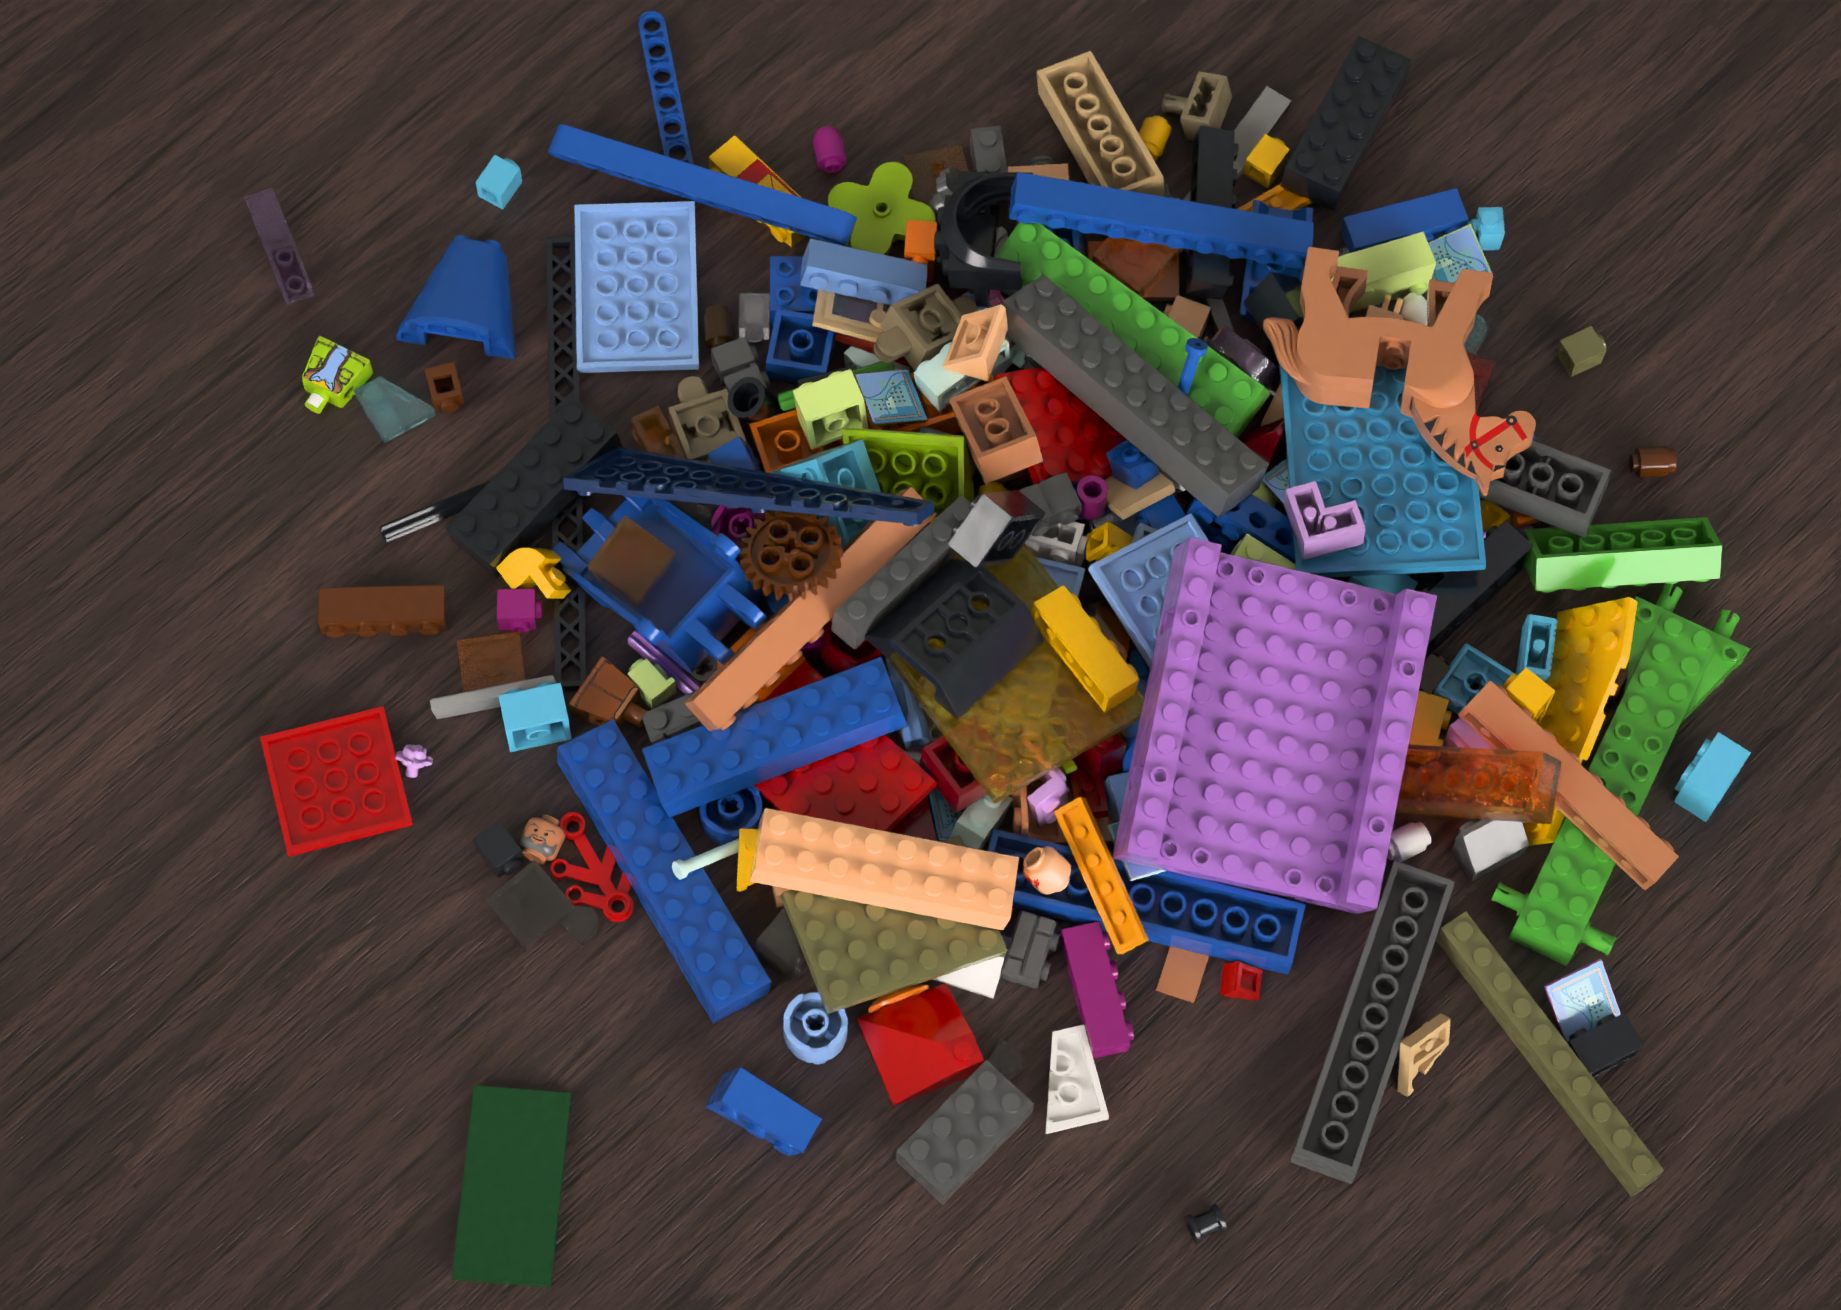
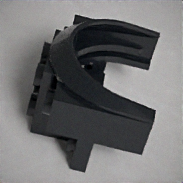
M961 171L959 183H954L953 194L945 195L944 207L938 208V225H941L940 232L936 231L934 236V249L938 250L937 268H942L943 280H949V288H969V293L975 295V303L979 307H988L990 290L1019 291L1023 288L1021 262L994 257L1001 212L1000 201L1010 200L1011 187L1017 172Z

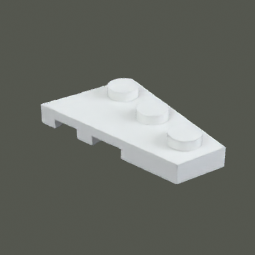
M1084 1024L1054 1031L1051 1044L1045 1134L1107 1120L1109 1114Z

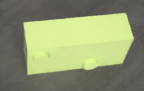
M1424 232L1339 256L1337 266L1368 270L1365 294L1355 303L1351 312L1368 308L1369 305L1382 304L1386 294L1392 296L1390 301L1405 297L1412 292H1415L1418 296L1428 290L1429 279H1432L1436 260Z

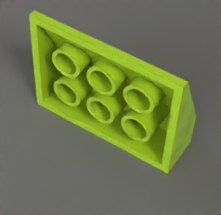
M859 428L843 429V445L863 440L882 493L896 495L902 489L912 486L923 500L933 501L934 512L936 513L934 517L936 518L961 495L971 503L974 500V484L965 436Z

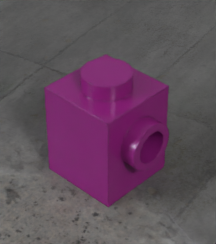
M535 589L497 590V621L499 630L526 633L529 630L537 629V619H541L543 616L542 600H537Z

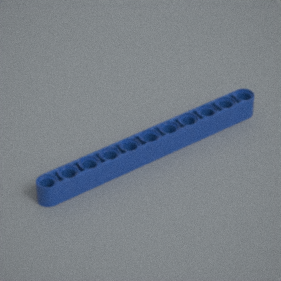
M558 124L548 150L550 155L567 162L832 244L847 247L857 217L836 208L563 124Z

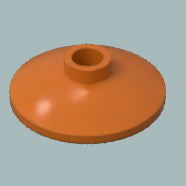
M916 984L880 996L871 1004L868 1011L869 1013L917 995L929 989L926 984Z

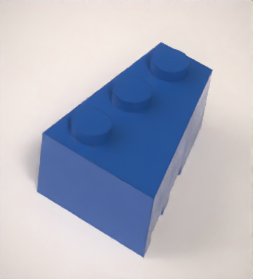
M741 1067L722 1076L705 1105L711 1111L745 1128L755 1137L765 1139L774 1144L773 1147L777 1151L787 1156L804 1152L822 1120Z

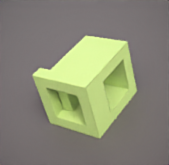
M642 658L637 660L629 668L627 677L640 688L641 699L651 710L659 707L677 692L676 681L672 676L668 679L661 666L658 664L653 666L647 658L645 660Z

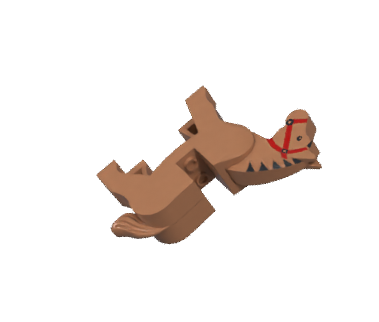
M1308 247L1300 294V305L1304 318L1300 330L1290 319L1270 317L1266 318L1263 322V330L1272 343L1276 358L1281 367L1288 375L1295 379L1298 389L1309 400L1325 405L1370 408L1376 365L1384 366L1390 370L1407 369L1400 413L1413 418L1419 432L1428 445L1455 470L1473 478L1481 494L1487 496L1490 481L1503 477L1506 462L1514 455L1531 446L1536 427L1535 419L1527 411H1515L1505 419L1497 416L1479 417L1476 414L1474 373L1464 344L1474 326L1478 308L1490 296L1493 273L1462 269L1455 283L1429 279L1427 326L1412 321L1386 317L1349 318L1353 306L1365 294L1368 270L1337 266L1339 251Z

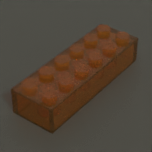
M1409 744L1395 813L1552 824L1562 761L1544 752Z

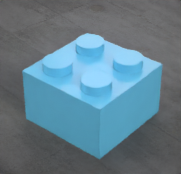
M544 682L538 684L533 689L523 690L515 688L506 691L504 695L498 696L510 752L572 739L561 683Z
M1719 732L1713 741L1707 738L1674 788L1679 792L1674 802L1707 822L1751 752Z

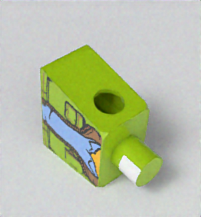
M319 336L302 376L304 389L310 393L305 406L317 414L322 412L327 402L339 408L344 407L373 374L370 360Z

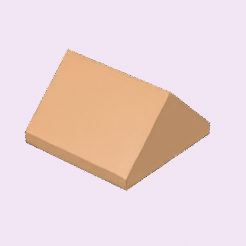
M997 305L962 315L943 368L955 373L989 381L1008 331L1006 308L1003 305Z

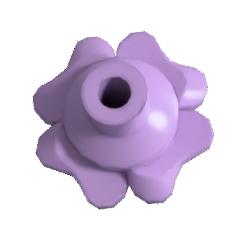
M408 744L404 747L403 751L396 752L395 756L396 760L401 761L406 766L405 775L411 778H416L418 770L424 766L432 765L433 761L431 756L426 755L427 749L419 744Z

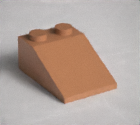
M1006 376L949 398L954 415L963 436L966 438L968 448L985 484L1043 462L1036 434Z

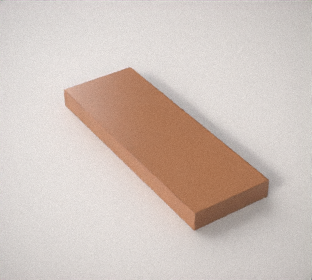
M1170 946L1156 991L1194 1003L1209 956Z

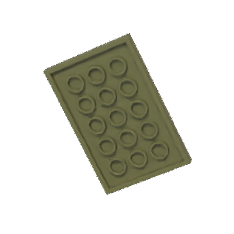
M960 835L940 841L964 847ZM792 889L782 892L780 896L827 1014L1003 956L1008 951L999 929Z

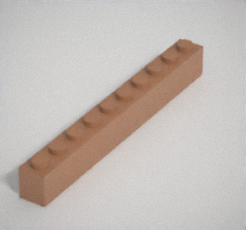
M912 486L902 489L896 494L922 499ZM934 512V514L917 526L870 520L842 547L841 568L836 569V579L827 577V588L817 585L818 594L814 595L808 590L804 600L800 597L799 593L795 594L792 601L788 600L684 704L709 731L718 729L723 731L728 728L737 718L734 714L741 707L746 709L759 697L756 692L763 685L768 687L774 683L781 675L778 670L785 663L788 665L794 663L803 653L800 649L807 642L812 644L824 633L822 627L829 620L833 622L834 611L899 553L915 535L917 536L930 524L929 521L936 513Z

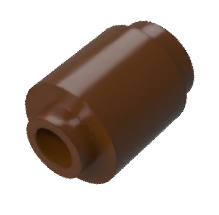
M1666 446L1636 447L1634 454H1630V471L1635 472L1637 478L1665 477L1669 473H1675L1676 471L1675 450L1667 449Z

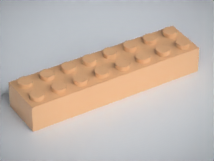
M765 808L759 823L750 881L1004 930L1011 918L1019 857Z

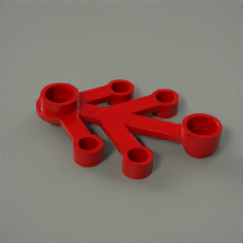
M576 812L565 814L560 820V828L564 831L565 838L574 841L589 869L568 864L564 859H556L550 865L551 875L557 880H563L568 877L597 885L604 894L602 896L584 892L580 886L572 885L565 892L567 903L571 906L584 904L602 909L605 917L612 922L620 923L628 920L634 911V902L629 896L631 884L623 872L617 890L615 889L610 880L616 863L614 855L607 845L601 863L584 834L586 824L583 816ZM577 824L579 829L577 832L572 833L567 830L568 826ZM557 865H563L566 867V870L558 874L554 871V868ZM577 891L581 894V897L578 900H572L569 898L570 893ZM616 903L624 905V909L620 912H615L612 907Z

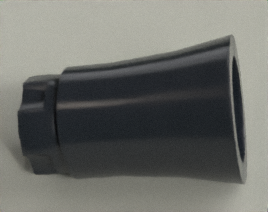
M745 377L737 381L728 395V408L730 412L736 417L752 422L788 412L781 409L778 397L773 395L760 380L754 377Z

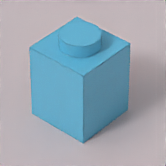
M494 155L476 181L478 196L504 209L522 183L519 166L511 159H502Z

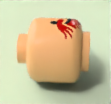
M1049 846L1038 847L1030 851L1025 857L1023 875L1039 892L1052 894L1062 891L1068 885L1071 866L1054 848Z

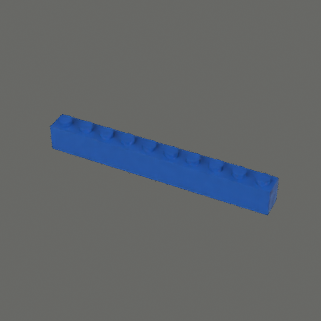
M1017 172L1011 187L1009 219H1015L1022 223L1044 224L1056 229L1068 228L1085 234H1103L1115 239L1137 240L1144 244H1162L1173 249L1185 248L1196 250L1203 254H1221L1232 259L1244 258L1255 260L1261 264L1285 265L1291 269H1304L1308 247H1313L1314 222Z

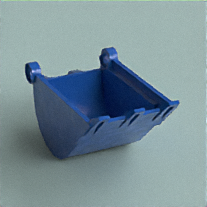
M623 495L626 500L608 519L591 508L582 519L595 533L577 553L562 542H559L552 549L562 558L559 562L563 566L562 570L600 605L605 609L609 607L628 621L645 639L654 646L657 645L689 673H692L708 655L723 665L734 655V651L731 648L728 649L721 641L740 620L757 630L767 619L766 615L755 605L764 595L762 589L755 590L753 588L752 580H746L745 572L742 571L741 565L736 560L741 550L724 534L715 535L665 499Z

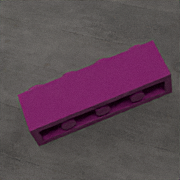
M1099 921L1062 929L1060 941L1082 1025L1084 1024L1093 1059L1129 1051L1130 1040H1134V1032L1131 1022L1124 1019L1122 1010L1126 1009V1001L1123 991H1117L1114 981L1118 979V971L1115 961H1109L1107 950L1111 946L1107 931H1101Z

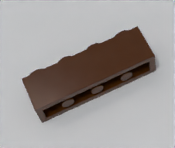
M445 586L319 588L318 624L321 633L337 638L343 637L345 634L357 633L360 636L371 637L375 636L376 633L403 636L408 632L435 635L439 631H447V594Z

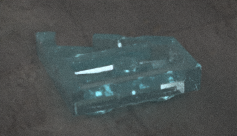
M381 376L354 390L355 397L384 443L436 416L432 406Z

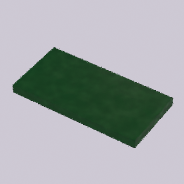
M474 1085L452 1270L453 1280L552 1287L572 1101L571 1093Z

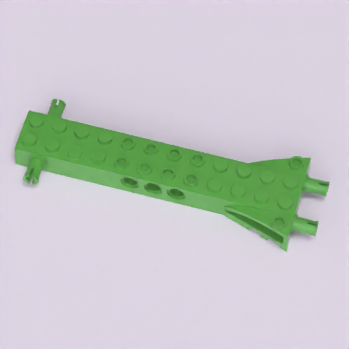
M1664 584L1656 605L1637 596L1634 598V600L1638 601L1630 657L1625 668L1629 673L1622 685L1620 703L1587 770L1596 774L1608 791L1621 797L1625 801L1627 808L1635 816H1638L1680 724L1744 661L1750 648L1730 639L1740 620V617L1733 613L1727 623L1726 620L1731 612L1730 610H1722L1713 631L1674 614L1673 611L1683 591L1676 586L1670 597L1669 594L1673 584ZM1565 817L1530 893L1527 892L1525 895L1499 882L1491 899L1493 902L1495 901L1516 911V915L1519 916L1508 939L1565 966L1568 965L1577 945L1584 943L1608 956L1617 938L1590 926L1591 922H1589L1616 863L1567 817Z

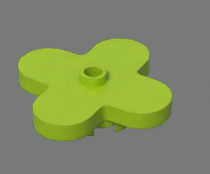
M887 162L880 165L874 171L868 186L853 182H843L836 185L830 191L828 196L829 207L848 212L857 217L851 235V248L888 256L893 242L899 239L905 241L907 220L936 222L935 214L927 204L909 199L912 191V174L903 164Z

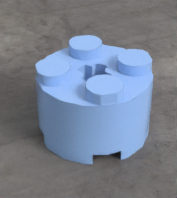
M810 992L805 995L802 993L795 997L789 1003L784 1013L783 1032L788 1049L797 1058L816 1065L826 1063L842 1051L847 1041L848 1018L845 1008L827 1014L819 992ZM818 1023L821 1024V1030H810V1025L815 1027Z

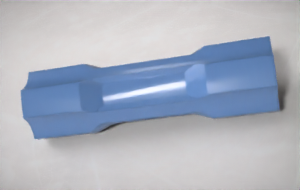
M894 652L889 658L886 657V663L891 683L908 725L900 729L903 744L906 748L924 746L930 743V734L923 708L919 707L920 693L916 679V669L901 655Z

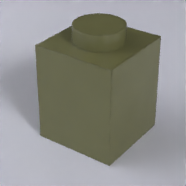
M1590 326L1561 339L1555 354L1571 378L1601 364L1607 351L1606 343L1600 334H1596L1593 327Z

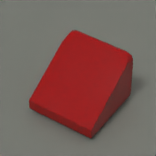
M1239 961L1225 964L1222 971L1220 995L1254 1001L1259 1000L1263 969Z

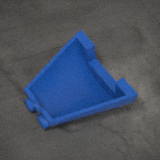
M456 235L454 241L449 244L397 330L396 341L426 345L428 333L481 341L484 345L485 355L515 360L516 346L508 261L505 253L501 251V244L494 240L482 242L471 240L464 235Z

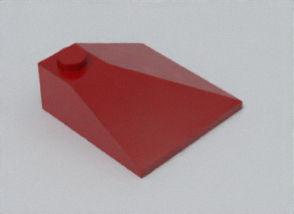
M946 983L857 1018L858 1025L893 1107L967 1078L984 1063V1058L973 1033Z

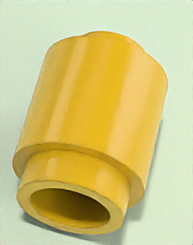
M1160 116L1145 118L1139 132L1154 161L1162 156L1172 131L1168 121Z

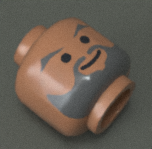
M544 814L542 818L534 817L528 820L518 842L525 858L538 864H544L545 861H552L556 858L566 836L559 827L560 822L556 818Z

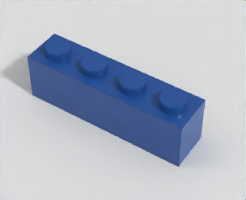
M1455 188L1344 217L1340 232L1348 253H1353L1420 232H1424L1429 243L1467 226L1468 216L1459 192Z

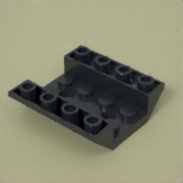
M951 559L865 635V639L885 657L889 658L894 652H897L937 687L934 700L957 720L1044 642V637L1026 604L984 567L976 568L968 561ZM981 600L987 604L988 608L982 611L976 610L972 607L971 603ZM931 639H939L945 646L942 649H933L927 642Z

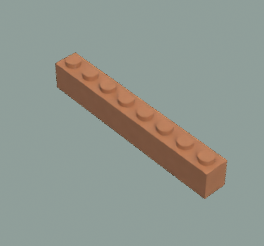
M1490 680L1458 713L1461 719L1644 890L1656 883L1679 857L1668 841L1655 835L1643 818L1635 816L1627 808L1625 801L1621 797L1608 791L1596 774L1588 772L1579 763V759L1574 753L1561 747L1549 730L1541 728L1533 720L1532 715L1527 709L1514 703L1502 686L1494 684Z

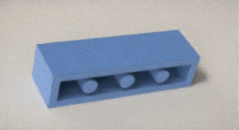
M809 239L802 258L800 285L892 305L926 289L927 264Z

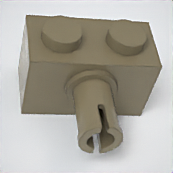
M1199 71L1189 97L1165 94V99L1162 101V111L1165 113L1182 114L1180 120L1186 140L1193 141L1199 126L1220 129L1232 99L1227 76Z

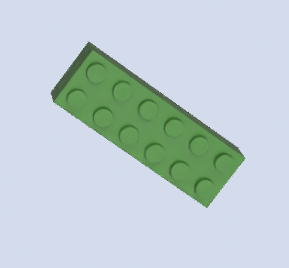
M1707 517L1590 525L1585 537L1559 527L1524 529V537L1533 545L1525 568L1535 591L1550 593L1559 589L1580 591L1589 587L1615 588L1618 585L1646 586L1648 583L1663 582L1665 584H1676L1679 581L1694 580L1696 582H1706L1710 579H1720L1722 544Z

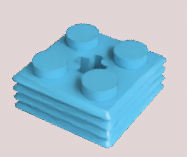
M1466 643L1450 664L1451 669L1434 689L1433 695L1449 699L1447 708L1458 714L1490 680L1494 684L1503 686L1513 672ZM1474 682L1479 684V688L1476 690L1469 688Z

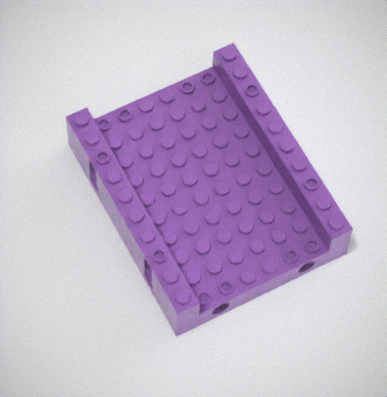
M1190 537L1174 549L1112 858L1355 914L1375 910L1378 906L1437 596L1407 588L1394 594L1220 552L1221 544Z

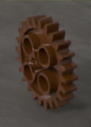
M776 511L777 515L772 516L769 512H764L766 519L764 522L755 518V529L746 528L747 538H741L742 548L739 554L741 569L745 572L746 580H752L755 590L763 586L764 596H768L774 591L776 600H779L783 594H787L789 601H792L794 594L799 593L800 597L804 600L808 590L814 595L818 594L817 585L827 588V577L836 579V569L841 568L843 550L841 537L837 535L836 526H829L827 516L819 520V515L815 514L807 515L805 513H783V511ZM784 535L782 538H775L776 536ZM810 541H814V542H815L814 544H806L807 542H810ZM768 562H776L775 564L767 565ZM800 568H807L804 571H797Z

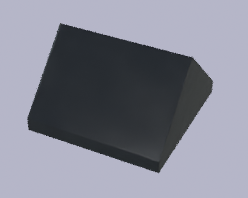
M1270 272L1244 300L1245 307L1271 349H1273L1272 343L1263 330V322L1266 318L1279 317L1290 319L1298 330H1300L1304 322L1300 305L1302 283L1298 277Z

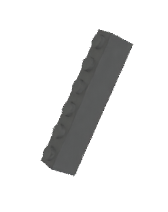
M962 495L956 499L834 611L831 630L854 650L866 640L865 635L946 563L959 554L948 543L953 537L951 534L953 528L959 521L965 520L971 512L969 509L971 502Z

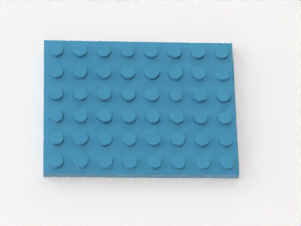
M1279 364L1289 488L1316 481L1325 508L1356 500L1365 525L1363 544L1305 560L1302 558L1293 533L1295 569L1327 578L1485 570L1486 557L1479 488L1473 478L1455 470L1428 445L1419 432L1413 418L1400 413L1407 369L1390 370L1384 366L1376 365L1370 408L1325 405L1309 400L1300 392L1295 379L1288 375Z

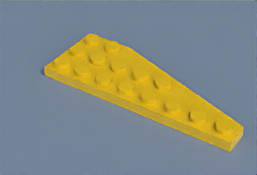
M1631 597L1564 610L1557 614L1558 623L1556 625V640L1552 654L1553 663L1551 665V675L1547 682L1555 690V693L1540 727L1549 730L1561 747L1574 753L1579 759L1580 764L1582 760L1588 761L1606 717L1603 711L1609 695H1615L1618 687L1615 680L1620 668L1625 669L1629 661L1638 601ZM1531 784L1524 823L1529 846L1554 843L1565 815Z

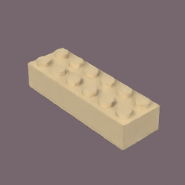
M1091 51L1036 71L1039 96L1089 184L1165 197L1162 173Z

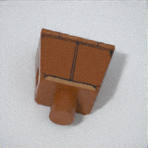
M604 657L599 659L569 702L570 714L597 726L614 720L619 730L626 720L641 728L644 724L642 714L648 711L637 705L641 698L640 688Z

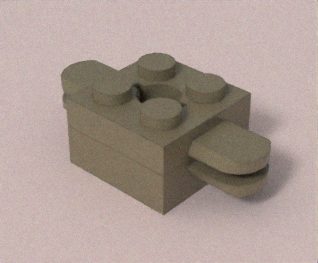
M938 284L890 305L880 325L884 332L879 334L873 346L874 353L878 359L885 363L893 362L904 356L914 371H916L923 361L931 360L940 353L947 343L953 341L962 315L978 311L974 301L966 296L951 301Z
M695 376L687 377L679 383L678 398L680 404L668 407L669 423L683 458L711 463L708 457L709 452L739 436L746 443L747 441L738 418L728 408L729 394L727 389L709 394L704 381Z

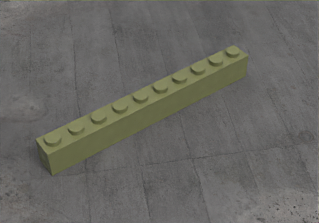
M1465 911L1441 927L1436 937L1437 943L1628 1194L1633 1197L1656 1181L1664 1169L1469 914Z

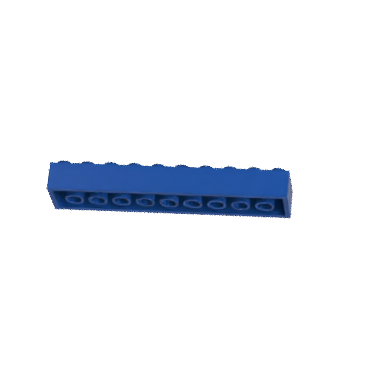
M611 720L557 748L558 765L604 842L614 855L617 864L630 882L632 889L712 1023L714 1024L768 995L771 986L770 978L703 867L689 872L688 876L681 880L675 876L672 863L679 859L685 861L694 857L695 854L674 819L668 817L661 805L656 789L615 721Z
M993 829L988 851L1019 857L1012 908L1081 925L1099 921L1101 930H1106L1070 847ZM1052 847L1069 862L1071 866L1069 883L1062 891L1043 894L1026 880L1023 875L1024 860L1028 853L1035 848ZM1113 859L1148 936V941L1232 962L1239 961L1273 972L1289 974L1306 904L1170 871L1130 881L1122 861Z

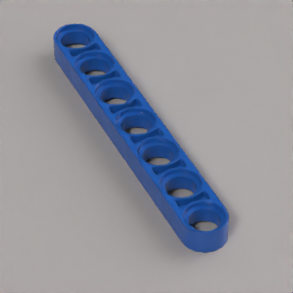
M648 11L641 15L639 19V33L663 155L670 157L669 154L672 150L681 149L686 155L680 161L693 164L665 20L660 13ZM649 21H656L660 24V28L657 31L650 32L644 28V25ZM655 46L665 49V53L660 57L651 56L649 51ZM658 72H666L670 75V79L667 82L660 83L654 79V76ZM665 97H670L676 103L671 108H663L659 105V102ZM676 123L681 129L676 134H668L664 131V128L667 124Z

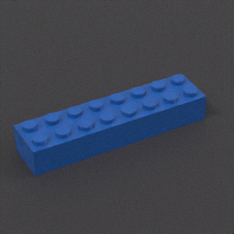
M880 657L734 714L737 717L736 720L723 731L721 729L709 731L703 725L642 750L661 805L670 818L908 725L886 667Z

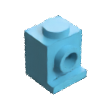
M1479 207L1475 219L1468 221L1467 225H1472L1482 250H1500L1505 235L1503 208Z

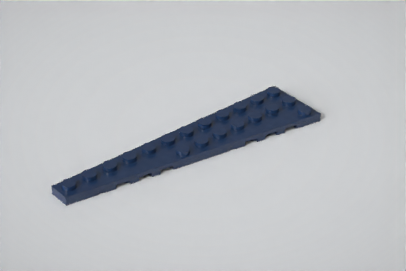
M618 446L563 478L564 490L577 491V494L581 496L605 493L724 505L727 508L745 507L751 508V511L754 513L775 510L903 523L906 526L920 525L922 521L934 514L933 501Z

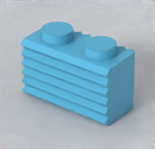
M1533 614L1527 615L1521 631L1516 668L1517 675L1526 667L1547 684L1551 675L1552 654L1556 640V625L1558 621L1555 618Z

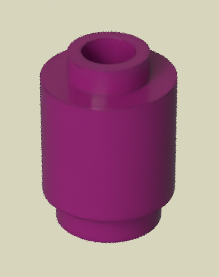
M822 127L814 133L815 137L813 139L817 165L820 170L827 173H835L840 171L847 163L842 135L835 127Z

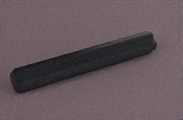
M490 481L381 525L379 528L384 541H393L460 513Z

